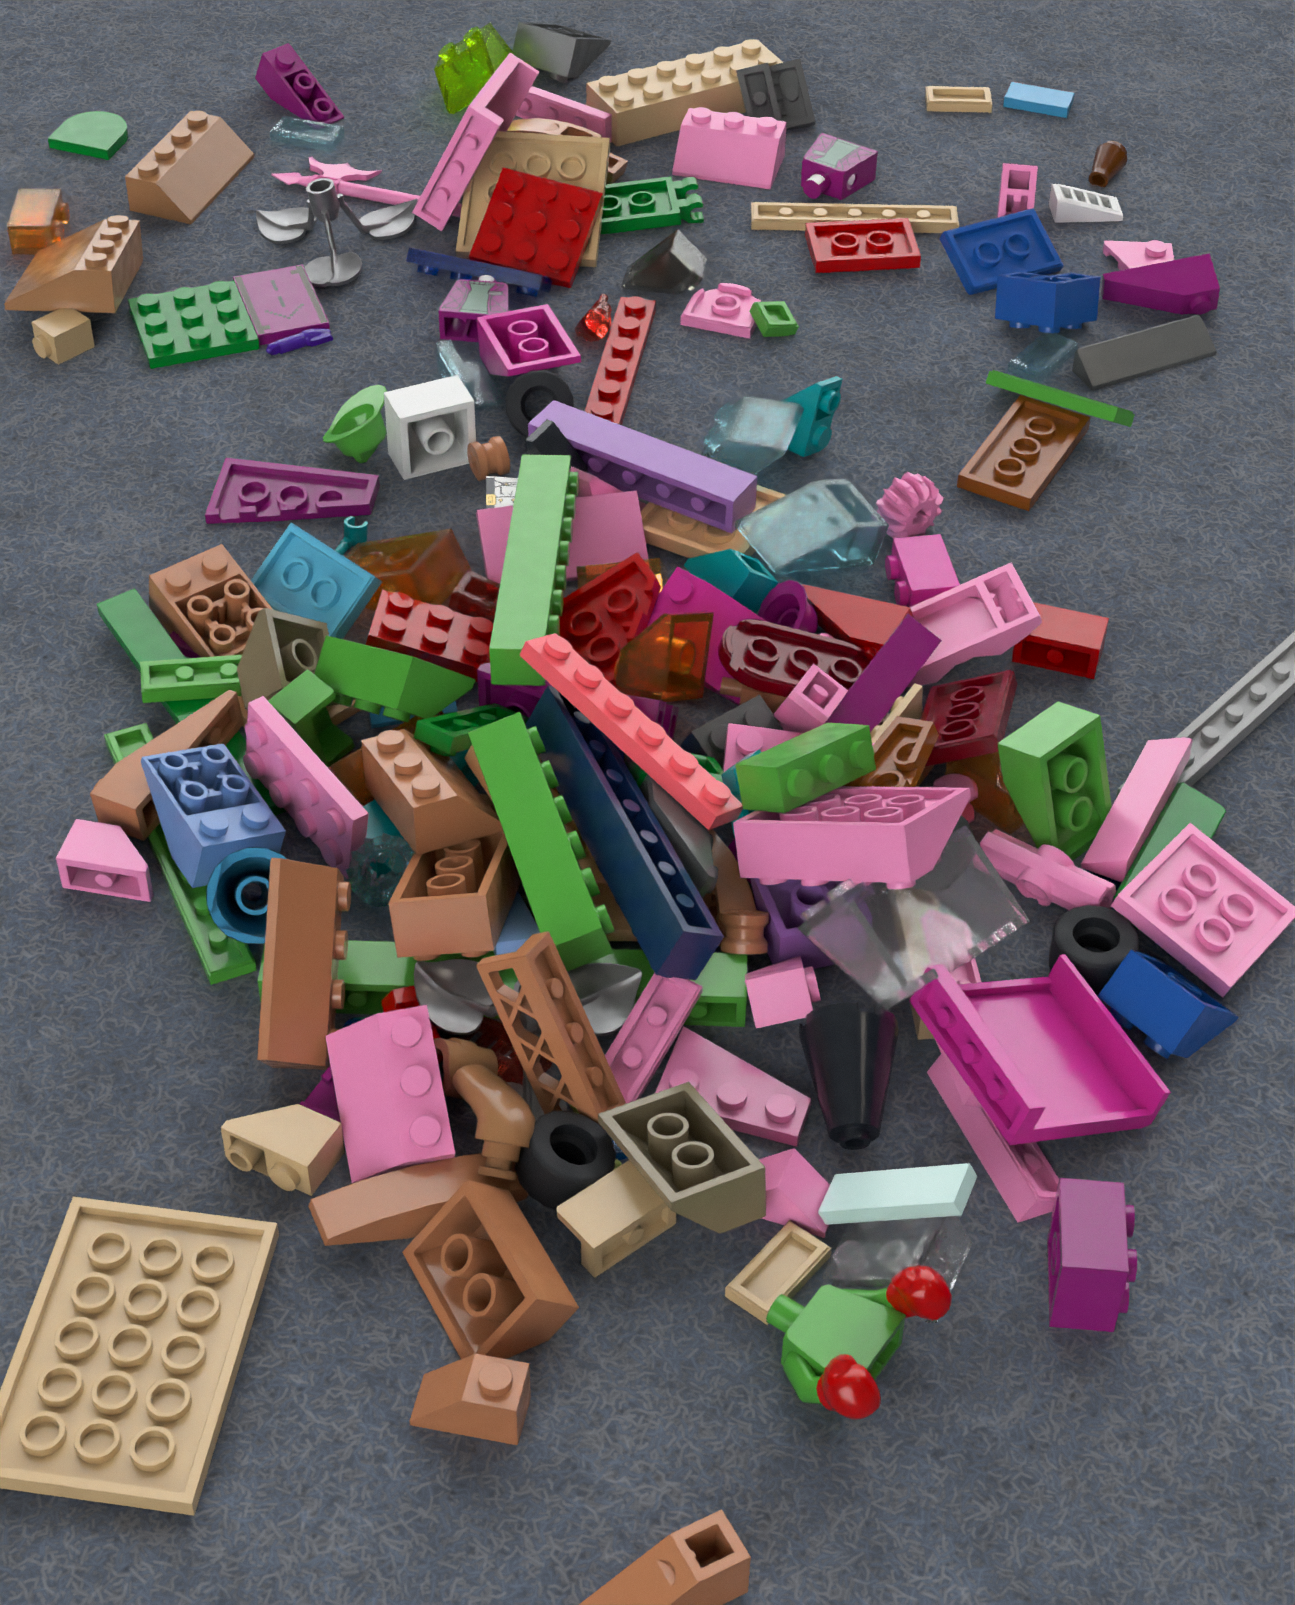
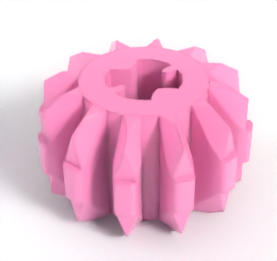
M906 472L901 479L894 478L892 485L888 489H883L885 494L876 502L879 509L874 517L879 521L880 526L884 528V532L892 538L924 536L926 529L929 526H934L933 520L935 517L941 514L942 510L939 506L944 498L939 493V489L926 476L922 477L918 473L913 475L910 472Z

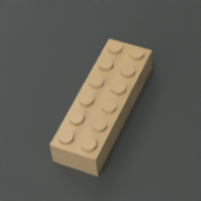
M749 39L741 44L717 47L714 51L690 54L686 58L679 60L662 61L655 66L643 69H631L628 73L616 76H603L599 80L586 83V105L612 114V143L617 147L680 130L689 108L703 107L714 112L745 113L736 70L767 62L769 66L783 62L759 40Z

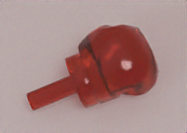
M601 294L599 300L579 320L574 328L577 336H582L585 340L592 342L599 341L609 332L612 324V309L607 303L608 296L606 294Z

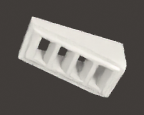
M1061 184L1051 185L1049 207L1055 223L1123 220V214L1117 197Z

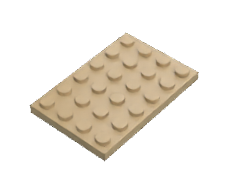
M73 1197L0 1389V1488L195 1516L279 1238L278 1224Z

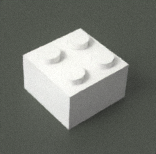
M458 375L384 392L388 454L404 480L469 464L467 446L469 443L476 442L474 399Z

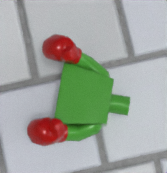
M918 1265L899 1271L892 1277V1282L888 1288L866 1290L840 1289L830 1284L821 1286L805 1307L783 1294L779 1295L769 1309L766 1322L785 1333L781 1364L799 1400L809 1404H821L829 1411H836L840 1415L853 1420L863 1419L872 1415L881 1404V1394L875 1379L902 1344L905 1318L919 1316L920 1318L933 1321L943 1317L949 1311L952 1295L945 1279L933 1268Z

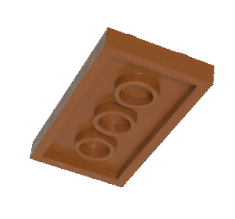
M1020 395L958 474L957 487L1030 511L1089 430L1091 417Z

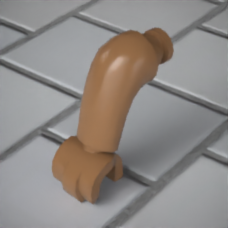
M459 1038L434 1039L436 1053L443 1056L444 1080L442 1086L444 1096L465 1100L477 1117L475 1139L484 1140L481 1156L487 1157L485 1167L479 1166L478 1174L515 1180L516 1172H511L512 1161H519L521 1147L529 1148L530 1139L534 1132L535 1118L531 1108L507 1082L497 1076L498 1062L493 1050L477 1046L472 1041Z

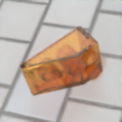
M452 529L357 543L345 556L382 582L365 606V608L376 611L382 589L393 593H404L412 599L432 605H442L451 594L460 589V583L472 571Z

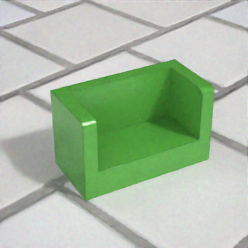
M307 669L269 699L268 702L329 769L350 752L355 745L352 738L332 723L326 706L336 698L334 690Z

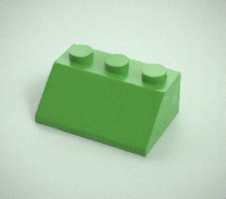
M328 635L325 637L314 675L334 690L336 698L332 702L351 707L352 701L356 700L354 708L376 715L380 714L383 707V716L409 723L411 715L424 719L435 716L471 690L475 683L473 678L413 656Z

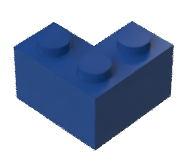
M1026 272L998 275L995 319L1009 321V327L1030 328L1031 325L1038 326V331L1043 333H1059L1060 328L1081 329L1082 323L1097 321L1100 277L1071 272L1051 276Z

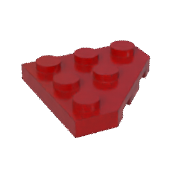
M638 552L564 597L562 616H559V636L566 639L571 644L572 649L590 665L598 668L602 672L603 677L617 690L627 684L661 589L657 577Z

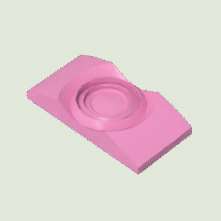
M1012 562L910 607L914 619L942 641L907 687H912L914 683L919 685L937 683L956 665L963 664L974 657L1002 655L1042 623L1041 617Z

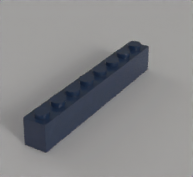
M547 686L525 724L527 729L534 726L537 727L546 752L539 754L541 761H550L559 783L556 789L559 795H563L570 815L583 841L586 843L599 871L608 884L616 903L623 912L632 929V933L638 940L655 974L665 978L675 977L696 980L724 938L722 932L614 743L554 687Z

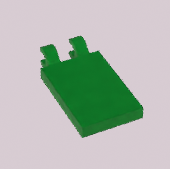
M668 176L606 184L600 234L681 225V219L688 223H704L702 212H691L694 208L703 207L701 196L697 193L686 194L689 190L698 189L697 179L695 177H687L681 181H672V177Z

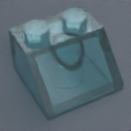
M750 396L743 397L733 405L728 402L715 414L714 420L716 423L703 439L705 446L701 455L755 475L785 455L804 408L797 403Z

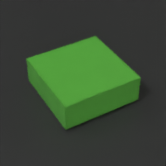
M785 301L754 302L749 311L763 337L789 336L795 334L799 328Z

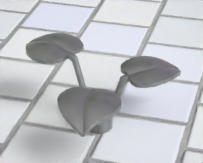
M320 178L310 182L306 187L309 198L307 200L308 208L298 207L278 211H256L259 231L267 240L275 244L296 242L304 237L306 230L314 228L317 218L319 221L324 222L331 257L325 256L312 260L305 266V271L312 286L327 287L329 285L340 286L348 284L355 280L362 271V261L356 253L348 252L337 255L330 221L335 220L339 216L340 208L343 209L360 233L366 234L370 232L371 238L386 240L402 236L413 227L416 215L412 212L418 201L416 198L408 202L379 209L358 219L344 201L343 194H337L333 180Z
M467 959L416 962L414 968V987L420 1006L427 1005L430 1022L439 1030L453 1035H470L481 1026L483 1015L490 1018L498 1015L476 967L479 962ZM588 963L567 971L595 1035L606 1036L621 1029L633 1009L642 977L641 970L619 964ZM517 981L513 990L519 993L521 985ZM521 1012L519 1018L523 1027L536 1035L537 1028H540L537 1020ZM523 1069V1085L514 1082L507 1083L529 1105L536 1121L544 1113ZM561 1099L559 1106L562 1111H567L566 1102Z

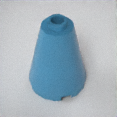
M262 847L243 848L226 856L213 870L206 890L208 911L217 927L232 939L249 944L265 943L271 858L287 859L280 853ZM250 883H256L261 888L260 897L254 901L247 900L243 895L244 887Z

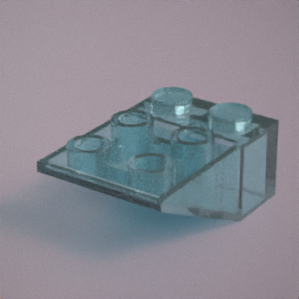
M848 479L813 481L736 520L734 526L775 574H788L789 572L820 571L822 569L874 565L889 524Z

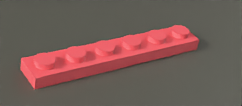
M554 633L525 642L519 656L705 828L711 830L737 820L743 806L731 794L730 789L724 783L716 780L698 764L697 759L691 753L684 751L666 734L662 726L651 721L634 705L630 697L618 691L607 681L598 668L584 660L572 649L571 644L566 639Z

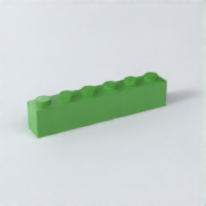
M518 712L468 732L540 933L549 931L567 971L612 954L613 951L607 934L615 932L605 904L596 907L592 897L601 893L591 868L587 867L582 870L578 860L587 856L577 831L567 833L564 824L573 820L563 795L554 798L551 789L558 787L559 783L550 761L547 760L541 763L538 757L539 754L546 752L537 727L534 726L527 729L521 713Z

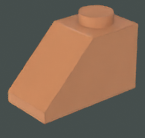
M475 1353L424 1374L409 1421L410 1425L518 1445L531 1399L530 1363Z

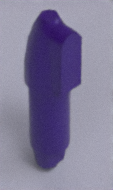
M311 328L268 344L266 352L270 355L283 354L305 346L313 347L332 341L333 337L328 328Z

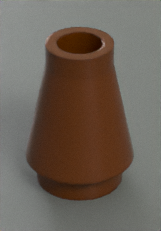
M1107 141L1097 147L1092 171L1089 175L1090 184L1105 188L1109 181L1127 164V151L1121 143Z

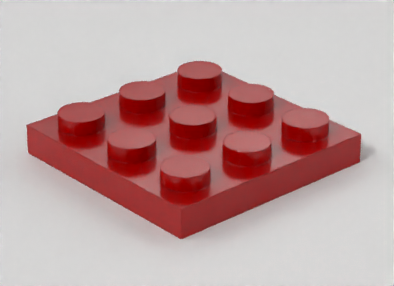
M503 167L469 254L470 263L547 284L571 288L604 201L603 193Z

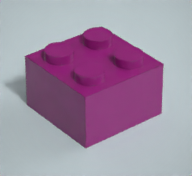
M1059 1178L1047 1236L1049 1327L1114 1332L1118 1314L1127 1313L1129 1306V1282H1135L1137 1274L1136 1249H1128L1127 1237L1132 1238L1134 1232L1135 1210L1133 1205H1125L1124 1183Z

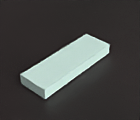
M970 1163L835 1174L818 1213L826 1225L961 1216L977 1175Z

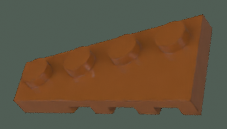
M896 716L873 745L876 770L843 786L916 787L939 736L934 722Z

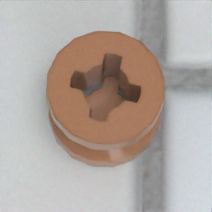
M500 436L491 437L488 443L481 444L476 441L468 444L467 455L469 465L478 481L485 480L486 476L493 473L501 476L510 472L508 450Z
M742 909L721 912V922L726 927V935L722 939L720 946L722 952L731 954H763L768 952V941L764 938V927L769 924L768 912Z

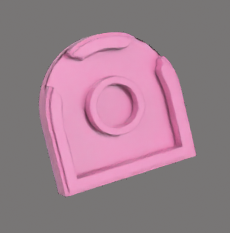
M720 283L718 284V289L705 292L704 288H702L691 297L683 311L681 325L750 339L757 324L749 311L754 302H761V300L752 296L750 289L737 284Z

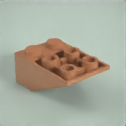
M222 544L149 575L150 609L170 634L175 631L201 657L242 655L258 612L263 608L272 609Z

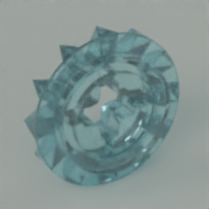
M383 832L382 836L365 838L364 844L357 851H351L352 859L346 872L351 883V890L361 901L377 907L389 906L388 903L414 854L407 841L402 837L392 836ZM389 858L388 865L397 876L381 874L378 879H375L377 873L372 869L373 867L370 863L378 862L383 864Z

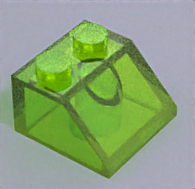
M491 23L480 29L478 26L473 27L463 36V40L456 44L450 42L438 52L439 59L434 71L449 114H455L470 105L508 54H514Z

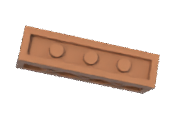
M549 931L532 934L516 952L486 957L476 965L544 1114L552 1111H562L559 1106L562 1099L577 1108L579 1114L585 1115L599 1124V1113L626 1104ZM513 968L521 985L520 992L518 993L504 985L498 971ZM521 1012L537 1020L542 1031L540 1037L524 1029L519 1018ZM541 1056L558 1066L562 1075L560 1081L543 1071L539 1062Z

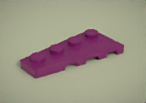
M226 457L205 513L206 523L287 521L371 515L380 488L379 475Z

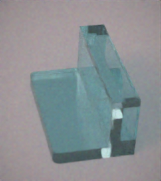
M451 340L436 342L437 371L440 377L447 378L458 375L474 399L475 409L503 403L502 395L480 359L463 362Z

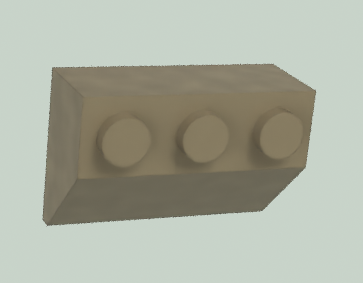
M690 1082L598 1114L599 1124L671 1211L719 1234L766 1216L765 1166Z

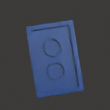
M1034 208L947 230L939 238L969 295L997 288V276L1001 274L1026 272L1047 275L1061 271L1064 266Z

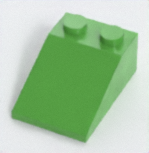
M1058 701L998 742L1003 782L1036 847L1039 848L1043 844L1054 846L1063 851L1073 861L1090 848L1112 805L1100 715Z

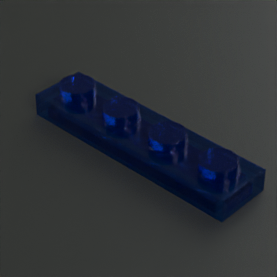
M410 247L406 262L418 265L417 272L438 277L439 270L451 272L450 279L456 281L460 279L471 280L472 277L479 278L483 275H489L495 278L497 282L517 286L516 293L537 297L538 291L549 293L553 280L539 274Z

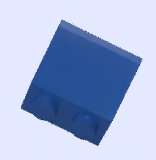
M1132 949L1098 995L1102 1001L1111 1007L1109 1012L1120 1025L1129 1030L1135 1025L1147 1035L1143 1042L1153 1051L1167 1059L1171 1054L1188 1058L1239 1018L1167 962Z

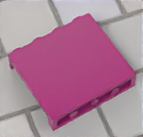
M1066 954L1059 955L1048 977L957 984L944 964L928 965L909 1000L1009 1145L1140 1129L1152 1124L1171 1093Z

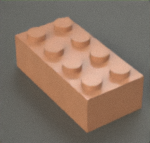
M504 831L416 855L414 852L388 903L397 958L413 957L417 961H428L438 958L441 954L461 953L464 957H479L487 954L489 951H494L521 883V878Z

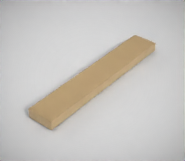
M751 203V230L805 231V223L893 218H909L913 233H943L947 230L959 228L956 206Z

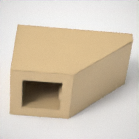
M300 1104L226 1120L221 1126L225 1156L230 1163L242 1171L247 1172L253 1169L269 1176L278 1187L286 1191L297 1189L312 1196L345 1153L341 1123Z

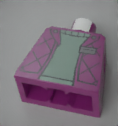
M821 133L802 160L801 186L804 193L811 199H816L820 195L825 194L843 200L876 179L878 151Z
M489 275L480 276L477 280L460 279L456 281L438 310L440 339L479 342L477 317L509 311L508 285L503 282H497L495 278Z

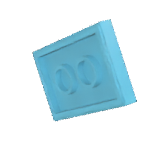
M292 522L251 579V582L273 610L327 623L329 636L340 639L345 637L382 583L374 575Z

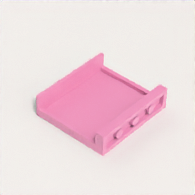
M512 53L508 54L468 106L412 213L440 231L445 228L498 131L507 132L538 76V70Z

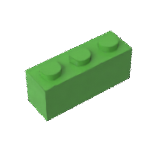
M825 723L735 764L743 809L777 813L789 812L876 770L869 725Z

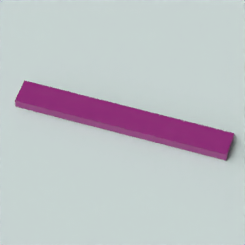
M907 614L853 683L825 723L869 725L871 733L942 640L910 614ZM734 838L728 845V848L738 862ZM746 878L747 881H748L750 884H752V883H751V878Z

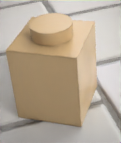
M59 308L32 321L34 333L32 343L36 353L41 358L48 357L59 365L95 347L90 319L76 309Z

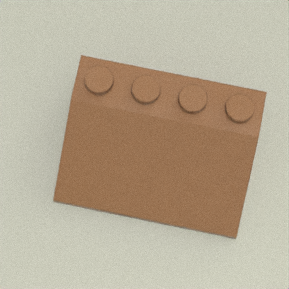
M123 215L110 216L37 251L5 301V310L55 311L59 308L76 309L78 312L116 313L143 261L140 220H129L127 216Z

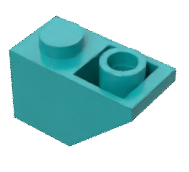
M835 376L817 382L775 404L767 440L802 457L824 449L832 436L830 427L834 412L841 401V394L839 392L843 379Z
M733 549L689 558L684 564L689 573L712 584L755 614L759 611L768 593L779 583L758 559Z

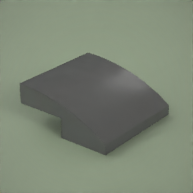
M800 58L769 66L767 62L736 70L747 116L756 118L772 117L777 121L787 122L786 130L815 125L816 121Z

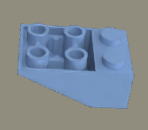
M224 743L141 758V765L172 859L192 888L206 886L218 863L237 850L248 847H262L280 853L286 832Z

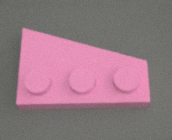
M682 1026L655 1093L690 1082L732 1130L797 1147L810 1111L811 1098Z

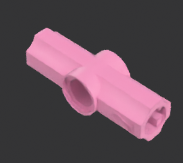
M997 829L993 832H987L980 842L979 850L975 857L977 867L1015 884L1023 896L1037 899L1038 904L1042 906H1049L1053 902L1069 911L1073 908L1087 905L1111 909L1110 905L1116 894L1115 884L1076 867L1070 857L1060 849L1046 844L1036 848Z

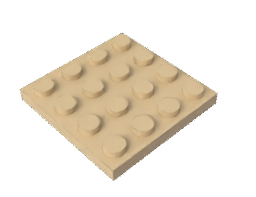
M498 131L463 194L456 244L457 259H469V254L503 167L603 193L604 200L610 138ZM604 201L580 266L597 267Z

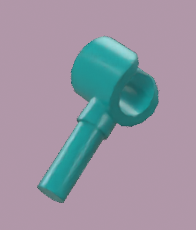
M355 517L345 518L344 538L340 541L335 551L344 555L352 546L364 544L367 541L368 522L365 521L362 525L355 526Z

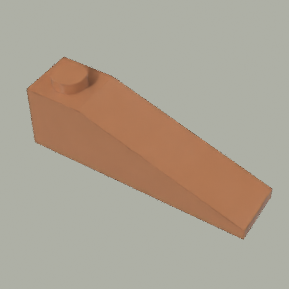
M232 690L226 691L117 762L105 777L96 783L94 789L90 792L98 822L120 826L126 835L145 841L160 823L141 765V758L223 743L226 746L244 724L237 692Z

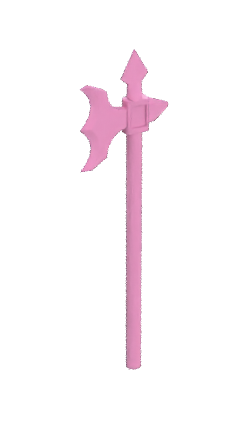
M309 157L310 171L320 175L301 176L299 173L271 174L287 185L299 184L307 187L310 182L316 179L328 178L333 180L337 194L391 205L401 204L416 198L418 201L421 197L419 195L348 182L355 180L367 181L379 175L382 170H357L348 163L324 164L318 162L313 157ZM458 203L452 216L460 217L461 203Z

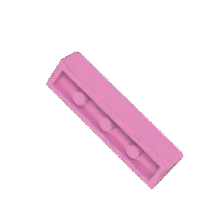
M1183 737L1147 741L1081 862V868L1119 882L1123 881L1190 759L1191 738Z
M941 1054L927 1071V1074L1016 1221L1022 1222L1052 1212L1059 1178L1037 1143L1009 1145L984 1108L964 1106Z

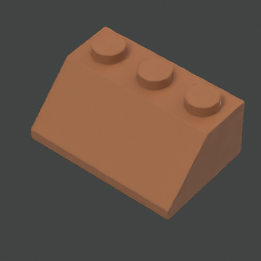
M405 729L398 731L388 730L381 732L378 736L361 740L365 787L416 855L503 831L497 814L449 756L432 752L430 745L413 738L414 735Z
M466 1180L402 1252L461 1359L475 1353L503 1359L510 1358L549 1341L579 1308L512 1194L507 1189Z

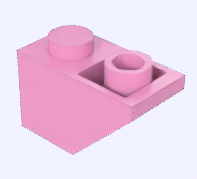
M801 956L745 974V983L756 1029L806 1018V1015L813 1011L812 1003L821 1001L813 966L803 968Z

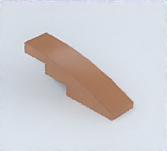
M482 1153L418 1164L364 1179L312 1198L308 1207L324 1245L330 1246L416 1237L466 1180L507 1189L516 1202L525 1200L528 1193L519 1183L517 1174L515 1180L478 1174L479 1166L485 1167L487 1157L481 1156ZM512 1161L511 1172H516V1162Z

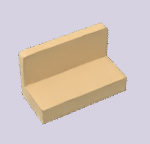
M630 1160L557 1207V1218L581 1241V1264L594 1278L676 1224V1213L670 1210Z

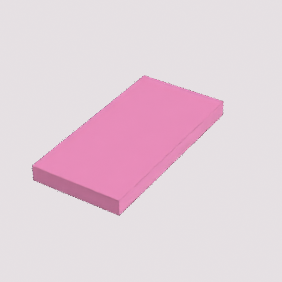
M637 490L576 498L575 519H573L572 542H569L570 557L569 566H566V582L596 578L636 552L639 553L650 568ZM513 506L480 509L476 512L488 591H496L500 588Z

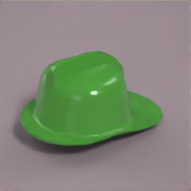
M369 386L345 402L336 414L330 429L323 436V441L325 443H334L345 456L353 457L359 463L367 462L387 435L380 412L385 403L384 392H387L385 386Z

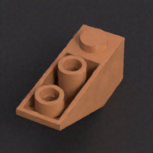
M721 1509L669 1534L579 1605H723L748 1592L751 1556Z

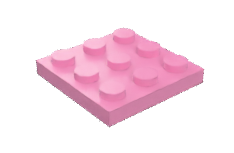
M1191 823L1117 895L1110 905L1221 997H1224L1295 919V906Z

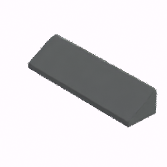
M1199 315L1078 348L1075 351L1072 371L1091 390H1096L1216 355L1217 350L1203 320Z

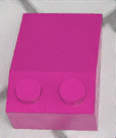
M548 304L477 317L480 358L489 374L513 376L581 362L580 353Z
M677 566L658 595L640 648L646 655L719 694L722 678H733L724 669L718 656V645L725 630L731 625L732 627L737 626L739 621L766 620L712 584ZM719 694L737 705L740 703L739 697Z

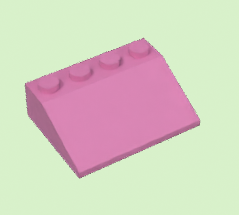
M841 786L786 813L754 811L733 822L740 878H759L760 884L775 885L786 882L788 879L801 880V885L819 886L829 881H843V886L847 888L864 887L872 884V882L886 883L888 889L913 887L916 885L917 879L934 869L970 799V788Z

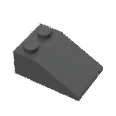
M519 22L512 54L538 71L541 69L550 72L549 78L567 82L568 78H578L611 44V40L555 23Z

